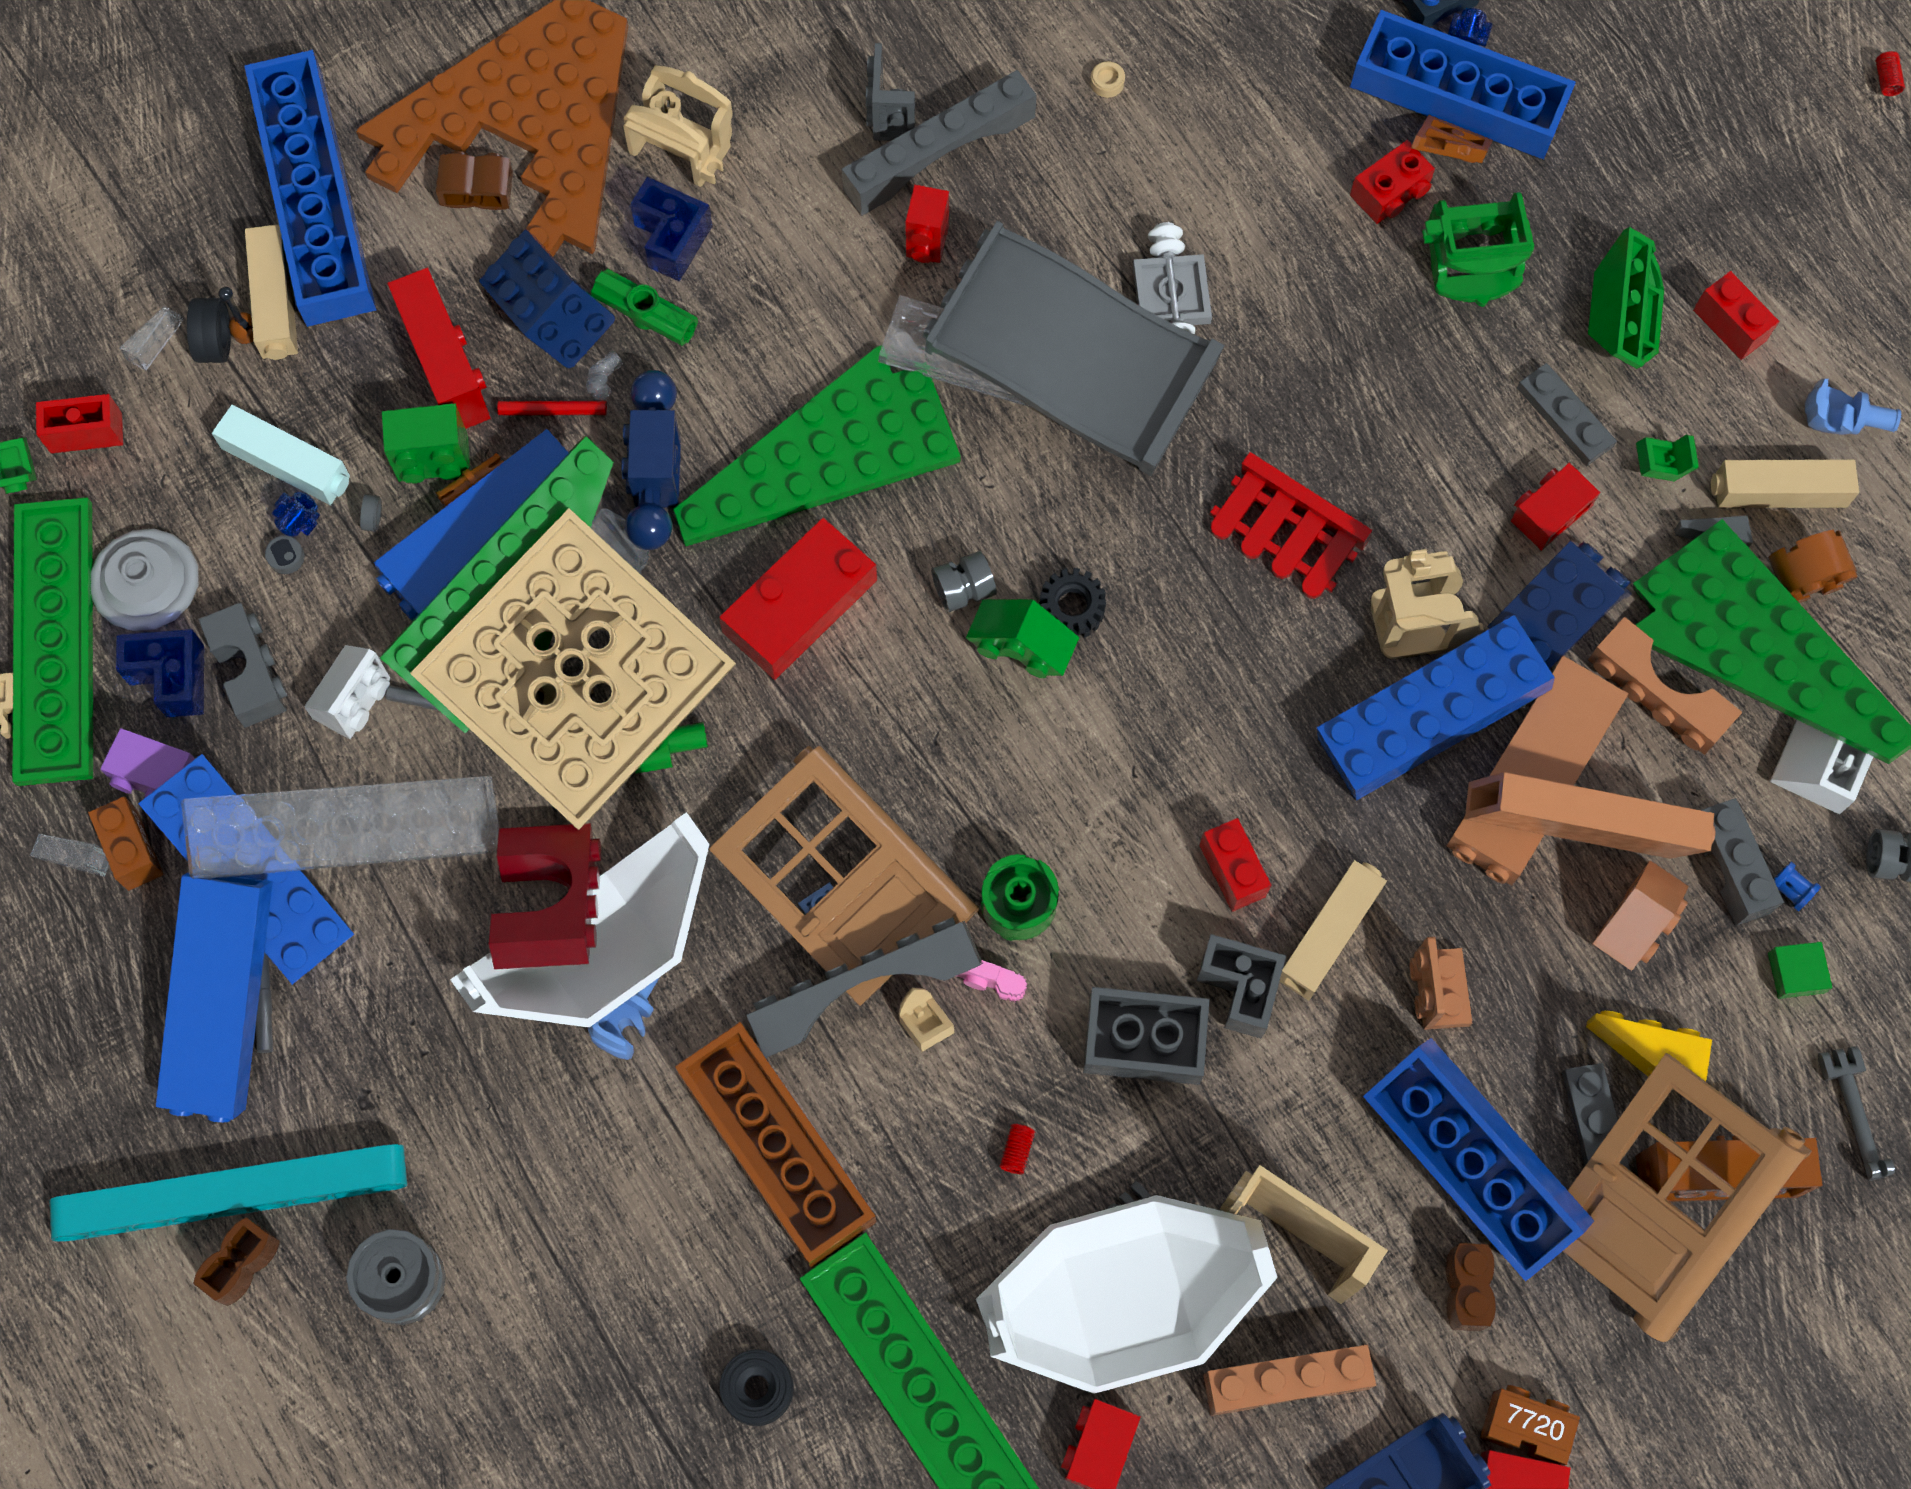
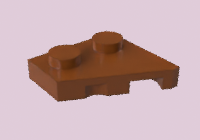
M1428 115L1418 131L1411 148L1458 158L1470 163H1482L1493 140Z

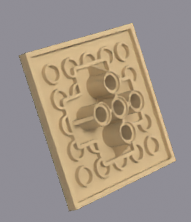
M568 508L410 674L579 830L730 672L736 663ZM596 630H604L610 635L608 645L602 649H595L589 645V637ZM545 631L551 632L555 636L553 647L546 651L538 650L535 647L537 635ZM575 657L582 660L583 670L578 676L568 677L563 673V664L567 659ZM600 683L609 685L612 690L611 697L604 703L592 701L590 695L592 688ZM545 685L555 687L557 695L554 702L548 705H541L537 702L536 694L539 688Z

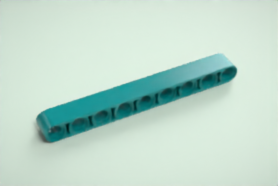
M398 1144L382 1145L54 1197L49 1200L51 1240L55 1242L75 1241L405 1188L407 1186L404 1146Z

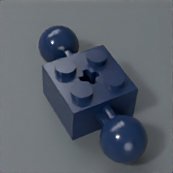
M659 370L645 371L633 381L631 399L638 410H630V424H624L623 443L624 446H627V457L622 458V479H626V493L632 494L635 508L629 512L626 518L625 532L630 542L643 550L658 549L669 540L672 533V521L667 511L663 508H676L679 505L681 438L675 410H671L676 402L677 388L672 378Z

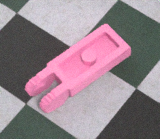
M983 960L982 965L957 975V977L965 979V985L982 991L986 990V987L993 988L1000 999H1009L1010 1002L1023 999L1027 989L1026 979L1020 973L1017 975L1014 971Z

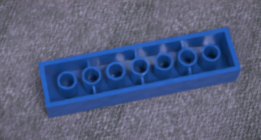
M310 50L244 65L295 300L306 326L309 327L376 311L324 78L314 51Z

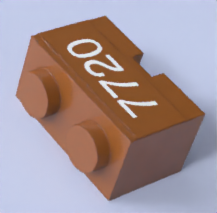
M121 797L88 812L114 878L123 887L130 891L164 875L155 851L150 845L147 837L148 834L138 810L126 797Z
M1507 1385L1506 1390L1501 1388L1493 1391L1480 1439L1510 1450L1513 1449V1446L1519 1448L1520 1445L1528 1447L1527 1456L1543 1462L1562 1466L1567 1465L1580 1420L1579 1416L1569 1413L1570 1406L1551 1399H1546L1545 1404L1530 1399L1531 1392L1513 1385Z

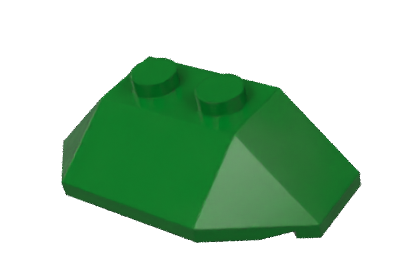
M1628 227L1623 230L1594 271L1588 335L1612 356L1638 369L1659 353L1664 286L1659 264L1653 254L1656 251L1654 241Z

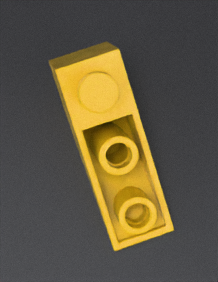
M1601 1011L1600 1014L1596 1013L1587 1021L1586 1027L1648 1077L1663 1056L1668 1053L1706 1082L1712 1039L1700 1037V1032L1687 1028H1679L1677 1031L1662 1028L1661 1023L1642 1019L1638 1022L1624 1020V1015L1614 1011Z

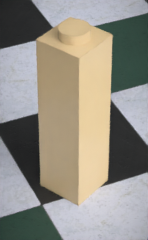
M279 224L245 229L254 344L262 359L279 360L287 357V355L298 354L293 288Z
M1724 460L1711 479V491L1713 495H1717L1718 508H1847L1859 494L1855 460Z
M1354 860L1284 966L1280 978L1282 984L1310 1001L1386 884L1387 880L1381 877L1382 874L1377 868L1365 862L1360 864Z

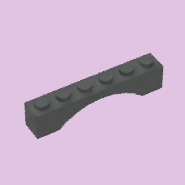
M1018 70L1010 73L842 168L844 193L860 215L863 216L891 200L916 174L948 152L982 137L1007 134L1035 118L1036 93Z
M952 917L933 925L932 929L935 934L920 940L918 933L896 941L898 950L884 955L882 948L860 957L863 963L861 966L848 970L847 965L843 964L825 972L827 980L813 986L811 979L792 986L789 988L791 996L777 1001L774 994L753 1003L756 1011L747 1014V1018L764 1057L767 1058L805 1041L814 1023L825 1009L845 991L861 982L880 976L896 974L924 975L945 981L982 965L983 962L965 921L956 924Z

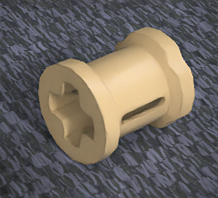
M661 91L651 98L650 108L668 114L684 123L680 112V99L673 92ZM666 100L669 101L670 107H667Z

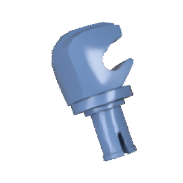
M1829 379L1819 380L1805 401L1808 426L1813 430L1825 433L1857 435L1864 426L1895 432L1901 420L1900 409L1895 410L1870 405L1869 395L1865 392H1857L1853 399L1841 390L1828 387Z
M659 978L591 1027H588L590 1038L597 1047L620 1059L629 1060L632 1058L634 1046L623 1037L622 1031L626 1026L630 1025L635 1027L642 1037L645 1036V1025L642 1016L648 1018L654 1010L647 998Z

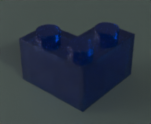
M647 177L630 204L634 225L652 233L644 246L648 267L680 282L713 227L710 205Z
M193 629L117 635L116 671L128 685L154 684V704L166 718L204 715V644Z

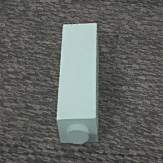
M234 405L230 406L212 432L221 449L329 505L333 503L337 496H341L348 486L350 475L343 461Z

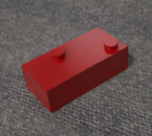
M428 267L388 282V287L438 405L456 403L465 429L490 420L491 417L481 393L482 389L487 388L479 367L471 369L462 346L467 345L459 324L456 326L452 325Z
M822 518L719 617L722 633L772 679L776 680L877 581L876 564L825 518Z

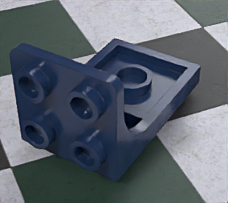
M527 229L510 243L508 249L494 264L488 267L483 277L479 280L481 285L519 330L566 368L574 367L615 321V316L611 311L579 285Z
M1570 541L1487 627L1490 629L1515 615L1551 670L1560 661L1562 656L1610 609L1632 594L1626 588L1631 582L1616 568L1610 566L1606 569L1599 562L1604 557L1589 543L1583 541L1581 544Z
M1440 1413L1426 1419L1323 1489H1487L1491 1486L1487 1478L1491 1472L1483 1458L1478 1453L1472 1455L1463 1440L1467 1436L1460 1423L1453 1416L1448 1418L1444 1413Z

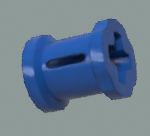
M1790 861L1774 878L1778 890L1794 903L1793 908L1799 912L1819 891L1821 886L1818 883L1812 884L1795 870L1796 865Z

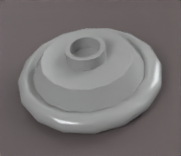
M157 529L132 530L113 539L97 555L91 569V597L98 613L114 626L131 631L155 630L175 621L191 605L199 586L198 563L190 547L174 534Z

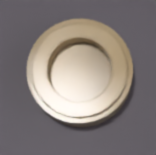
M1104 61L1093 68L1090 85L1097 95L1109 98L1118 95L1123 90L1125 72L1120 65L1111 61Z

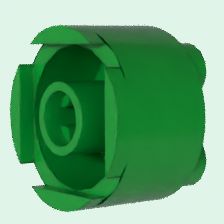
M1014 854L994 863L985 876L981 891V910L989 927L1002 938L1009 941L1031 939L1044 932L1055 918L1059 886L1056 876L1046 863L1039 859L1035 860L1026 857V855ZM1018 892L1020 897L1026 896V901L1020 903L1019 900H1013V893Z

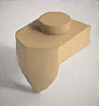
M911 988L906 993L899 1008L900 1024L921 1052L955 1033L953 1023L929 991L923 988Z

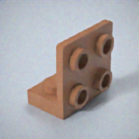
M1427 937L1417 949L1414 958H1410L1412 981H1417L1419 996H1415L1414 1001L1416 1017L1423 1020L1424 1030L1470 1027L1472 1015L1462 948L1437 950L1436 938Z

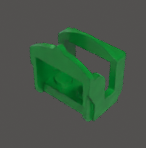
M1521 192L1513 193L1511 200L1507 202L1448 208L1446 200H1439L1437 204L1433 205L1429 219L1425 221L1426 229L1422 230L1424 243H1429L1432 276L1435 291L1438 295L1457 301L1475 302L1478 306L1484 307L1488 301L1505 296L1521 286L1525 261L1531 257L1534 250L1530 223L1526 215ZM1503 232L1505 244L1464 249H1456L1455 239H1461L1467 235L1484 234L1486 236H1493ZM1447 267L1471 275L1447 277Z

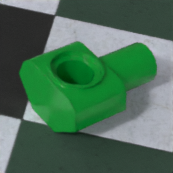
M704 722L678 726L635 771V774L672 768L671 754L708 748Z

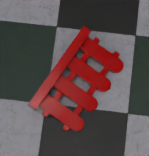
M1249 452L1242 462L1241 473L1244 477L1241 479L1236 475L1231 481V485L1235 489L1223 507L1219 508L1215 505L1210 511V515L1214 517L1211 523L1213 536L1223 540L1227 539L1233 531H1236L1245 537L1241 544V551L1246 558L1256 559L1264 550L1275 556L1271 569L1277 578L1285 579L1294 570L1298 571L1306 577L1302 583V591L1308 598L1315 599L1320 597L1325 589L1332 593L1337 586V583L1332 581L1333 577L1346 559L1353 563L1358 555L1357 552L1353 551L1354 547L1363 551L1371 538L1372 529L1252 452ZM1263 488L1273 493V498L1263 493ZM1254 501H1257L1266 508L1253 527L1250 528L1242 523L1241 520ZM1292 509H1298L1299 511L1305 514L1304 517L1302 518L1301 516L1297 515L1292 511ZM1286 520L1296 526V528L1281 548L1271 540ZM1326 527L1335 533V536L1332 537L1322 531L1323 528ZM1317 540L1327 547L1315 565L1310 567L1301 560L1314 541Z

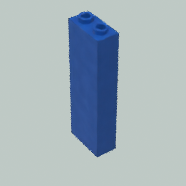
M548 429L544 430L377 559L374 565L380 574L376 577L379 585L389 596L394 592L402 600L398 604L399 607L413 621L569 452Z
M199 869L182 875L156 1107L169 1109V1113L172 1115L190 1116L195 1113L207 1115V1119L210 1121L224 1123L230 1122L246 1110L273 881Z

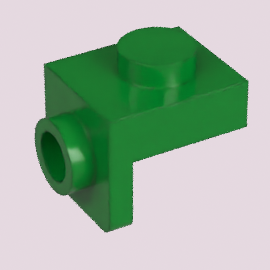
M1684 435L1674 442L1648 437L1636 442L1641 476L1675 482L1696 470L1699 466L1695 440L1692 435Z
M26 437L0 442V488L4 487L5 494L27 490L26 482L35 481L37 477Z

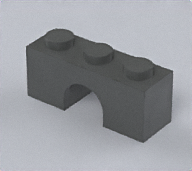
M240 602L200 618L199 622L210 651L220 664L236 658L246 660V667L242 674L233 680L223 683L234 714L244 728L287 711L282 698L287 697L288 693L281 677L273 676L270 666L276 663L268 644L261 645L258 634L263 633V629L256 613L252 612L249 614Z
M1734 798L1702 809L1701 811L1714 813L1713 826L1715 827V839L1711 845V851L1704 852L1703 855L1705 857L1713 854L1722 868L1725 886L1720 893L1735 926L1771 914L1784 901L1737 799Z

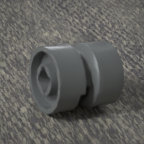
M981 551L961 557L958 565L951 561L931 568L936 591L947 613L968 606V601L971 598L979 602L997 594L991 569Z
M1875 829L1873 831L1866 853V867L1870 877L1894 880L1899 875L1902 881L1911 882V833L1906 834L1903 838L1901 832L1883 829Z

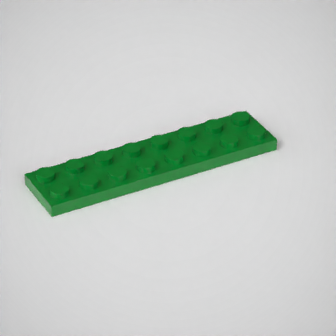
M89 498L14 504L12 782L16 786L93 779V601L91 597L93 541L92 502Z
M866 1232L799 1278L939 1489H1039Z

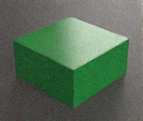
M1822 942L1774 947L1768 952L1778 999L1825 994L1833 988Z

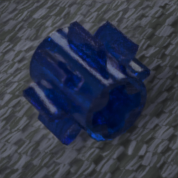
M1466 8L1462 11L1461 15L1454 13L1448 35L1485 47L1493 23L1486 22L1487 16L1480 9Z
M295 492L292 497L283 493L275 502L274 506L276 508L271 514L275 516L274 523L276 527L285 535L294 537L298 536L302 531L308 536L318 525L316 522L320 517V514L316 512L318 506L314 499L306 493Z

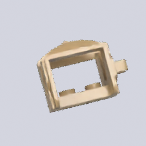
M655 65L643 89L642 100L644 106L631 105L624 116L625 124L623 128L629 154L637 156L647 141L689 161L695 185L701 187L705 181L715 184L714 172L716 169L724 170L722 160L731 147V119L733 114L731 101L715 88L698 79L690 71L683 72L674 68ZM664 84L717 108L718 111L713 118L710 130L684 117L683 123L668 114L650 108L651 98L657 95L658 92L665 91Z
M1427 549L1411 551L1409 556L1393 559L1385 564L1383 574L1387 588L1379 589L1372 594L1371 611L1381 652L1387 658L1398 659L1423 654L1431 655L1449 652L1473 639L1477 634L1484 632L1483 624L1479 623L1477 615L1472 611L1464 612L1460 599L1455 595L1462 587L1463 579L1459 568L1454 563L1453 557L1448 556L1447 551L1430 554L1427 553ZM1431 579L1429 582L1411 584L1413 581ZM1451 624L1448 631L1445 633L1444 629L1441 626Z

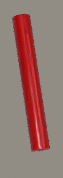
M498 401L497 409L498 415H607V401Z

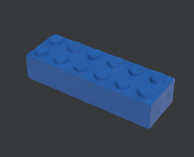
M1380 10L1356 64L1350 87L1420 114L1442 119L1492 139L1495 142L1544 160L1576 82Z
M1515 615L1318 726L1317 737L1357 801L1552 690L1555 677Z
M203 754L138 803L194 870L199 869L273 881L264 952L292 985L354 935L346 923Z
M1432 1038L1418 1046L1363 1096L1525 1282L1584 1234L1594 1222L1593 1218Z

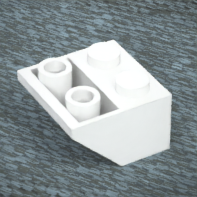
M345 645L304 707L313 720L351 739L356 731L362 730L369 718V710L375 701H379L385 696L390 685V676L376 652L366 648Z
M1796 720L1770 782L1835 813L1841 814L1855 801L1873 756Z

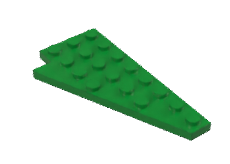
M877 346L674 508V514L685 547L960 463L961 456L927 364L892 374L883 346Z
M587 436L582 437L379 656L382 661L465 734L469 728L410 673L568 508L591 528L614 462ZM547 631L538 634L535 638V647L541 651L548 650L553 634Z
M1723 519L1633 583V590L1653 611V613L1636 624L1640 630L1654 640L1652 650L1887 764H1890L1911 749V725Z

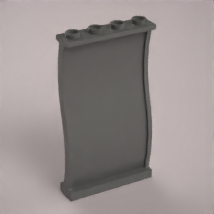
M996 221L991 231L985 229L976 245L979 251L974 260L968 258L962 266L958 278L962 280L956 290L950 288L943 298L940 307L944 310L938 320L932 318L923 333V337L926 338L925 352L930 355L936 353L984 377L1071 432L1137 465L1140 471L1152 476L1220 358L1225 345L1213 338L1211 341L1205 340L1156 316L1077 265L1043 246L1005 229L1003 223Z

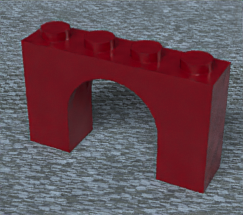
M591 823L584 824L579 830L573 824L499 828L496 857L502 882L549 880L563 884L569 888V891L558 903L543 910L491 914L488 944L494 970L589 964L590 948H596L597 946L596 925L591 924L592 918H598L597 895H593V890L600 889L599 867L594 866L596 861H601L600 838L593 839Z

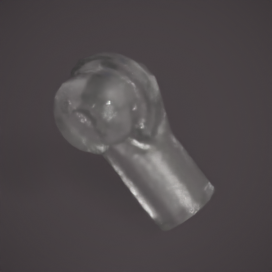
M611 351L599 360L588 371L586 390L588 394L592 393L596 401H603L611 394V388L606 384L608 376L623 365L621 358L614 351Z

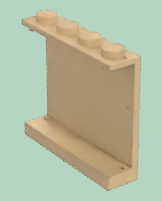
M1259 1165L1253 1175L1248 1171L1244 1172L1220 1208L1224 1212L1237 1215L1240 1208L1244 1207L1247 1203L1344 1268L1328 1294L1329 1297L1340 1304L1367 1285L1388 1251L1261 1165Z

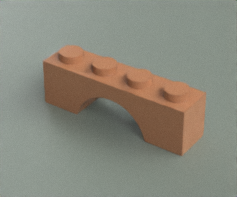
M1624 617L1596 647L1588 660L1601 676L1608 679L1611 678L1622 687V690L1629 693L1627 696L1634 702H1640L1649 709L1658 723L1671 727L1681 736L1682 741L1689 748L1696 751L1699 750L1705 755L1742 714V711L1713 688L1698 694H1684L1674 691L1663 684L1655 674L1651 664L1650 655L1654 640Z
M1368 1345L1211 1370L1203 1375L1211 1416L1250 1410L1293 1400L1364 1391L1376 1386Z

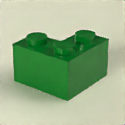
M1033 599L982 600L966 636V639L978 647L977 652L989 659H997L998 657L1017 659L1026 666V671L1029 674L1038 678L1063 676L1080 638Z

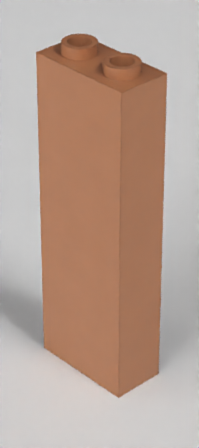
M1562 656L1552 672L1555 677L1552 690L1535 699L1489 776L1506 772L1574 786L1629 693L1569 658ZM1464 816L1446 846L1453 850V855L1459 860L1468 864L1475 863L1485 869V873L1492 880L1502 884L1508 883L1512 886L1523 872L1544 835L1465 820Z
M1506 772L1471 781L1468 785L1465 820L1669 859L1709 852L1715 839L1714 813Z

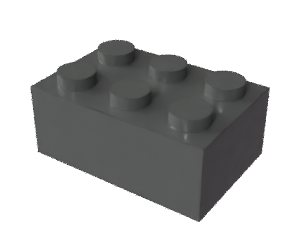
M1092 987L1089 999L1083 1073L1200 1085L1204 1077L1210 999Z

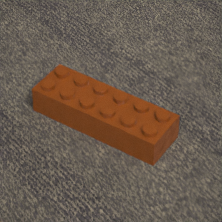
M741 1022L675 1066L679 1077L811 1269L876 1223L875 1214Z

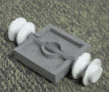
M1163 222L1157 224L1148 233L1149 241L1154 243L1150 247V254L1157 258L1134 259L1133 261L1137 305L1179 328L1195 334L1196 330L1193 325L1211 324L1212 320L1204 254L1177 256L1185 249L1184 243L1178 240L1182 237L1183 230L1173 223Z

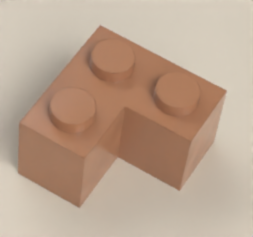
M1650 860L1631 884L1622 902L1600 929L1593 945L1631 971L1640 960L1647 963L1659 947L1655 940L1661 932L1668 936L1681 919L1680 914L1688 904L1683 898L1689 886Z

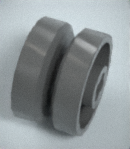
M389 1229L372 1234L358 1245L349 1260L346 1280L350 1296L361 1310L386 1324L406 1325L420 1321L435 1309L444 1293L446 1274L442 1259L431 1245L408 1231ZM398 1271L401 1273V1277L396 1282L392 1276Z

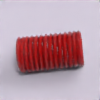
M1887 51L1880 54L1875 62L1881 94L1889 97L1898 95L1905 89L1899 53Z
M1011 1124L1007 1138L1008 1141H1006L1007 1144H1005L1006 1147L1004 1148V1154H1002L1003 1157L999 1167L1007 1172L1021 1175L1024 1174L1025 1165L1028 1161L1027 1158H1029L1028 1155L1035 1136L1034 1133L1036 1132L1025 1125Z

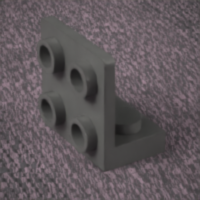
M875 43L874 56H868L866 125L873 127V140L892 141L915 128V91H905L903 89L883 90L882 43Z

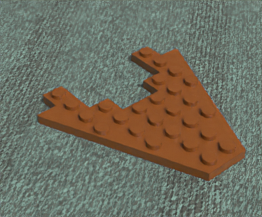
M553 0L360 126L356 131L358 138L381 149L365 171L367 178L398 193L434 140L455 151L466 152L482 128L535 154L521 175V180L524 185L547 197L526 229L539 240L553 257L564 241L593 254L596 248L629 27L627 18L589 0Z

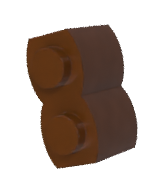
M453 151L450 154L440 155L436 186L439 205L450 208L509 209L513 177L510 159L498 153H488L483 156L473 157L462 151Z
M244 1218L228 1231L223 1239L220 1251L212 1254L202 1263L195 1275L193 1284L214 1301L226 1306L232 1305L246 1293L254 1273L263 1269L273 1259L280 1241L259 1224Z
M1459 1243L1450 1250L1446 1260V1277L1452 1289L1447 1300V1318L1452 1330L1482 1331L1491 1326L1496 1311L1495 1297L1489 1285L1494 1274L1493 1253L1488 1244Z

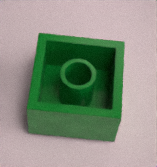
M456 403L382 411L384 452L398 482L404 481L414 484L420 483L424 479L437 477L451 480L459 478L462 475L461 472L468 468L470 470L468 434Z

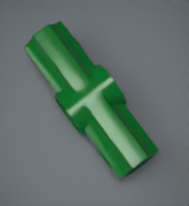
M608 268L605 271H601L595 279L591 295L598 301L631 318L636 327L643 330L651 329L681 346L688 343L694 335L698 318L659 297L657 291L652 286L637 285ZM642 305H651L646 310L638 309Z

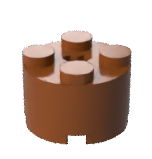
M1828 530L1796 541V545L1790 548L1789 553L1783 547L1768 557L1776 578L1799 603L1810 599V594L1820 590L1822 595L1836 592L1844 588V583L1858 577L1856 567L1840 530L1836 532Z

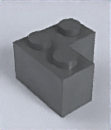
M1211 934L1206 944L1197 982L1233 992L1224 1026L1225 1029L1262 1039L1268 1028L1286 955Z

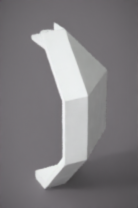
M686 812L600 876V889L593 890V895H597L598 918L591 919V924L596 925L597 946L596 948H590L589 964L494 970L491 953H488L471 966L469 965L464 968L462 972L450 979L473 1012L591 1027L681 962L709 843Z
M1156 1195L1049 1225L976 1298L987 1329L991 1357L1095 1394L1204 1364L1277 1279L1261 1220Z

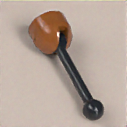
M222 287L218 295L221 300L226 301L233 314L229 321L231 335L234 340L242 344L253 342L252 315L246 312H239L233 300L232 289Z

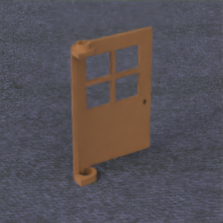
M808 746L801 751L793 761L796 766L709 848L719 861L826 972L843 964L847 965L848 970L863 965L860 957L882 948L884 955L899 949L896 941L918 933L921 940L935 934L932 929L933 925L952 917L956 924L962 921L967 923L979 911V907L821 746L815 749ZM815 782L842 811L808 842L781 812L810 784ZM849 817L876 847L843 878L815 848ZM776 819L803 849L774 877L769 879L742 850ZM810 854L838 884L804 915L776 885ZM893 975L880 976L861 982L846 992L861 1007Z
M1666 1053L1568 1189V1192L1593 1218L1594 1222L1584 1234L1564 1249L1563 1252L1635 1309L1637 1312L1633 1317L1634 1321L1646 1334L1658 1341L1668 1342L1679 1331V1325L1802 1160L1806 1159L1812 1151L1803 1145L1805 1140L1796 1131L1788 1127H1783L1782 1130L1766 1128L1670 1054ZM1672 1089L1712 1118L1688 1152L1649 1123ZM1719 1125L1760 1154L1736 1189L1696 1159V1156ZM1643 1130L1682 1159L1659 1193L1620 1163ZM1689 1166L1730 1196L1706 1229L1702 1228L1666 1199Z

